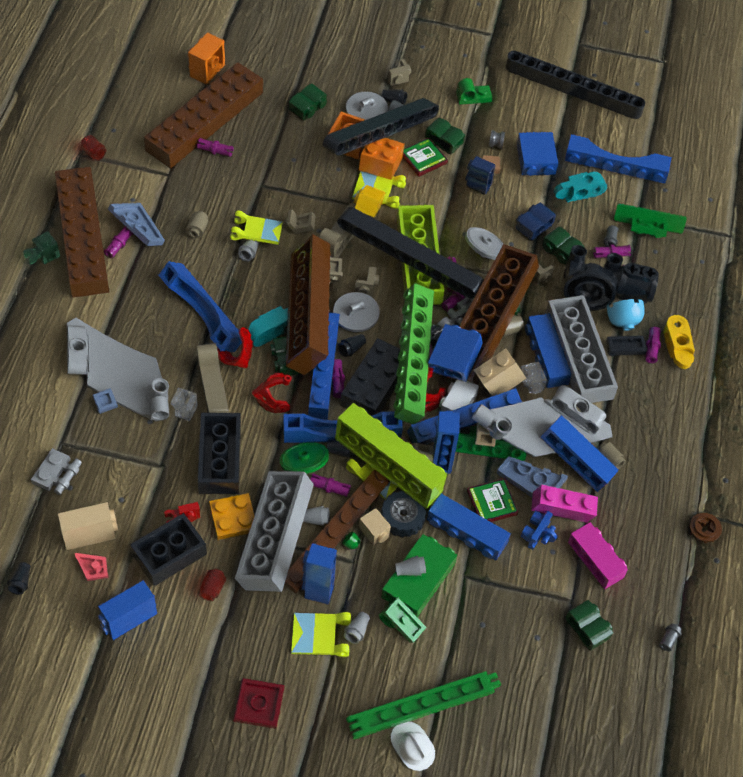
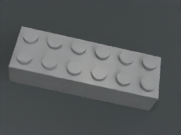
M584 295L548 301L545 314L550 313L572 374L569 381L572 390L591 403L614 399L618 386Z
M268 472L235 579L245 590L282 592L314 486L305 472Z

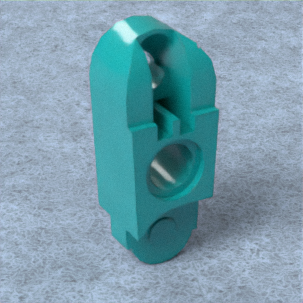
M584 172L569 176L568 181L560 183L554 188V194L558 199H566L567 202H572L603 194L607 190V184L600 173Z
M279 306L258 316V319L250 324L249 332L255 347H260L286 332L288 308L283 309Z

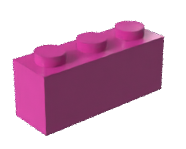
M540 485L533 491L531 511H538L544 514L549 511L554 516L587 523L597 516L598 497Z
M591 522L571 533L568 541L569 545L604 589L625 577L628 570L626 563L616 555L612 545L604 540L600 530L594 527Z

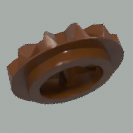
M699 513L691 519L689 527L691 528V534H694L697 540L700 539L704 543L710 541L713 543L720 537L722 533L721 523L712 514ZM707 524H709L708 530L702 532V528L705 525L707 526Z

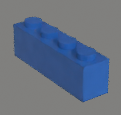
M550 313L530 316L525 325V333L530 337V347L535 352L536 365L540 366L541 380L545 381L547 388L569 385L572 374Z
M439 411L432 463L442 467L446 473L451 474L459 437L460 413Z
M562 415L541 435V438L597 492L608 484L618 472V469Z
M443 494L439 495L428 512L427 521L432 526L441 528L453 538L460 539L465 545L477 549L487 558L497 560L508 544L511 533Z
M312 543L310 551H305L302 571L304 572L302 590H305V599L329 605L335 582L336 549Z

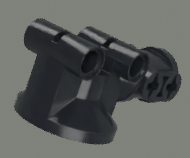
M574 245L571 248L563 273L565 279V298L584 295L590 311L606 308L613 303L615 296L622 300L634 299L635 303H639V300H642L644 304L653 301L659 273L656 269L635 263L623 265V258L617 253L608 254L604 267L595 263L584 264L587 255L586 248L581 245Z

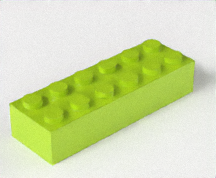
M434 205L398 206V232L440 254ZM401 262L404 292L416 283L433 290V305H441L444 298V285Z
M353 403L338 417L335 439L424 508L428 509L439 495L442 494L447 477L444 469L432 463L426 455L416 451L410 443L403 441L394 431L383 426L378 419L371 417L364 408L358 407Z

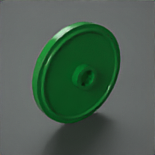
M300 443L283 452L280 457V465L284 471L312 473L322 468L328 462L329 452L324 445L319 443Z

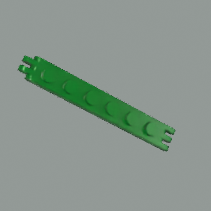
M487 671L348 716L346 721L347 723L356 721V723L349 726L350 731L359 729V731L352 734L353 739H358L493 694L495 692L494 689L500 687L501 683L499 680L491 682L498 678L497 673L488 675Z

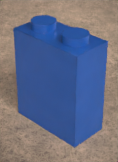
M553 132L519 133L517 149L521 174L530 176L556 175L558 159Z
M445 324L429 359V367L433 368L434 373L467 382L483 344L481 334L475 330H465L457 325Z
M144 580L98 606L100 627L104 634H109L113 640L157 614L155 597Z

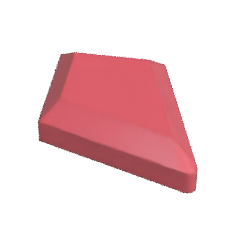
M75 553V557L87 581L108 578L106 557Z

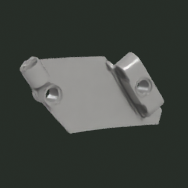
M77 317L67 323V374L87 375V386L98 393L111 388L117 404L150 420L160 421L169 417V383L162 379L156 358L134 350L106 336Z
M563 385L558 388L552 400L540 397L495 409H488L483 404H480L471 419L489 430L490 435L494 439H503L534 457L556 453L541 438V435L561 415L590 443L612 437L611 426L604 421L606 418L605 412L571 388Z

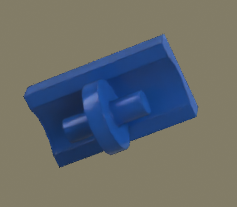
M538 511L534 512L530 523L536 525L537 529L535 530L526 525L521 534V537L529 542L528 548L534 550L541 537L543 538L541 540L543 544H547L548 541H556L557 535L554 532L556 528L552 525L547 528L553 513L547 511L544 515Z

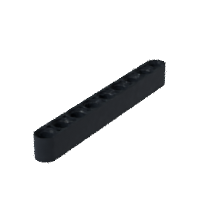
M510 51L508 53L506 70L510 73L632 119H639L642 116L645 100L639 96L519 51Z
M426 98L416 100L328 134L323 140V147L337 156L343 155L433 119L438 114L439 106Z
M348 207L337 219V224L343 230L469 299L475 298L484 281L479 275L353 207Z

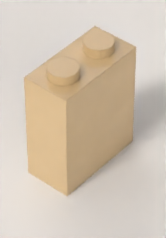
M504 349L474 369L492 396L509 391L527 379L507 349Z
M108 502L58 513L66 550L116 539L114 531H118L114 509L109 510Z

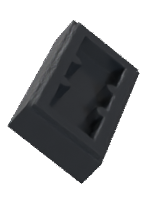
M613 336L606 339L609 356L646 355L647 349L644 336Z

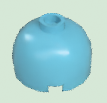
M634 299L614 302L613 307L608 305L607 313L609 320L616 327L623 328L624 331L633 330L634 326L638 325L644 317V302L639 300V303H634Z

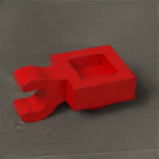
M198 502L178 506L176 510L164 511L165 518L173 517L174 519L183 513L190 522L201 518Z

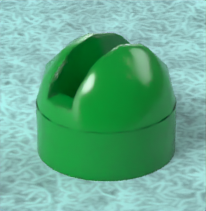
M352 531L344 538L342 544L350 550L357 549L360 544V538Z

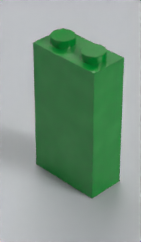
M424 534L421 535L403 561L417 555L418 557L424 556L426 573L422 574V576H397L395 571L382 589L381 598L389 603L392 599L399 597L417 618L454 567L457 559V554L451 548L442 546L436 539Z

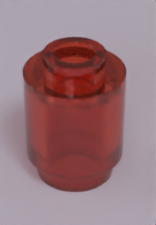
M89 135L82 139L81 149L91 158L100 160L105 156V146L94 136Z
M219 569L207 571L199 588V595L203 599L214 601L215 598H218L226 581L224 573Z

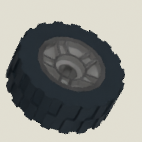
M399 491L392 493L391 496L387 497L386 501L384 500L381 515L390 524V533L404 538L411 537V535L417 534L422 529L426 511L421 504L408 494Z

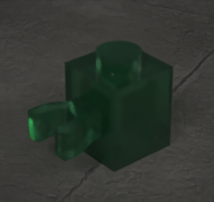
M48 231L32 239L34 248L23 251L25 258L31 256L28 258L30 264L35 263L39 258L45 265L60 257L58 243Z

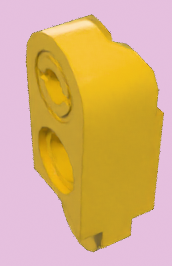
M673 315L668 318L664 328L665 343L674 364L679 368L687 369L694 361L695 352L689 323L684 317Z

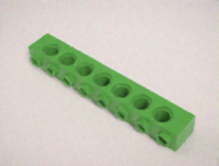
M416 283L409 289H406L403 295L405 301L402 309V335L399 340L401 346L398 355L399 368L396 373L398 380L395 387L396 400L393 405L395 409L394 418L410 424L419 422L425 416L434 298L433 290Z

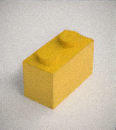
M366 185L363 189L359 190V193L354 198L355 209L375 217L381 208L386 192Z

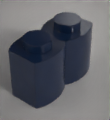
M476 156L474 160H470L467 169L469 172L466 175L465 181H467L468 188L486 195L492 185L495 164Z
M540 202L532 205L525 214L518 216L516 219V229L532 241L552 226L556 214Z

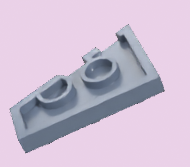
M141 203L110 204L108 210L145 245H163L165 239Z
M508 457L497 470L499 476L505 478V480L530 497H532L533 491L540 485L561 488L568 478V475H558L546 468L533 467L531 463Z

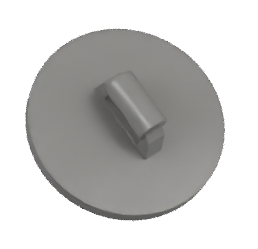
M373 92L356 93L346 103L347 114L365 120L388 112V105L385 99Z
M478 227L469 228L465 234L468 245L480 254L482 258L496 259L503 245V242L496 235Z
M359 292L347 293L341 296L336 301L333 313L340 314L339 326L351 332L369 330L377 323L380 313L377 302L371 296Z

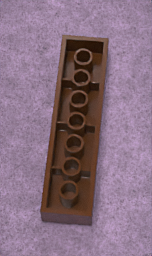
M237 62L144 136L145 151L171 169L197 148V144H201V142H198L200 138L208 139L263 93V78Z
M91 167L55 171L72 298L110 293Z
M314 234L291 254L286 366L303 375L313 370L322 360H325L329 353L330 243Z
M505 244L502 245L459 326L465 330L477 331L481 334L483 341L467 381L478 385L480 379L474 369L492 358L539 268L537 255ZM441 375L442 377L448 378L453 381L457 380L448 376Z

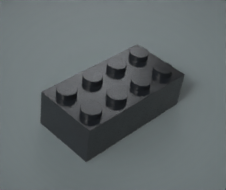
M377 338L341 393L340 406L347 409L354 403L358 407L364 408L370 416L380 413L397 385L398 377L396 373L399 368L398 355L400 348Z
M201 413L198 465L199 494H239L241 413Z

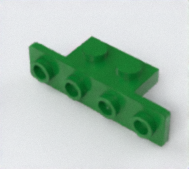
M618 203L614 220L630 223L631 231H634L636 234L645 233L660 238L666 237L667 231L682 234L687 217Z
M470 426L469 434L459 433L456 452L504 459L512 457L521 461L526 459V452L503 439L496 440L495 447L475 444L476 426Z

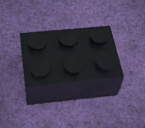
M184 513L130 544L132 556L153 586L158 585L207 555L206 543Z

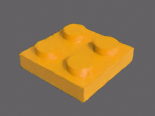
M249 493L209 501L218 540L249 534L254 519Z

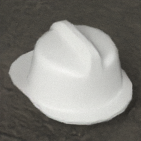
M406 722L395 726L391 733V742L403 763L408 768L416 771L425 770L432 765L435 758V750L424 730L413 722Z

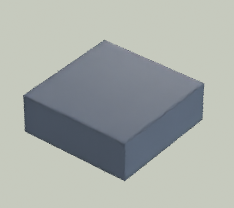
M111 388L92 395L99 414L118 407Z

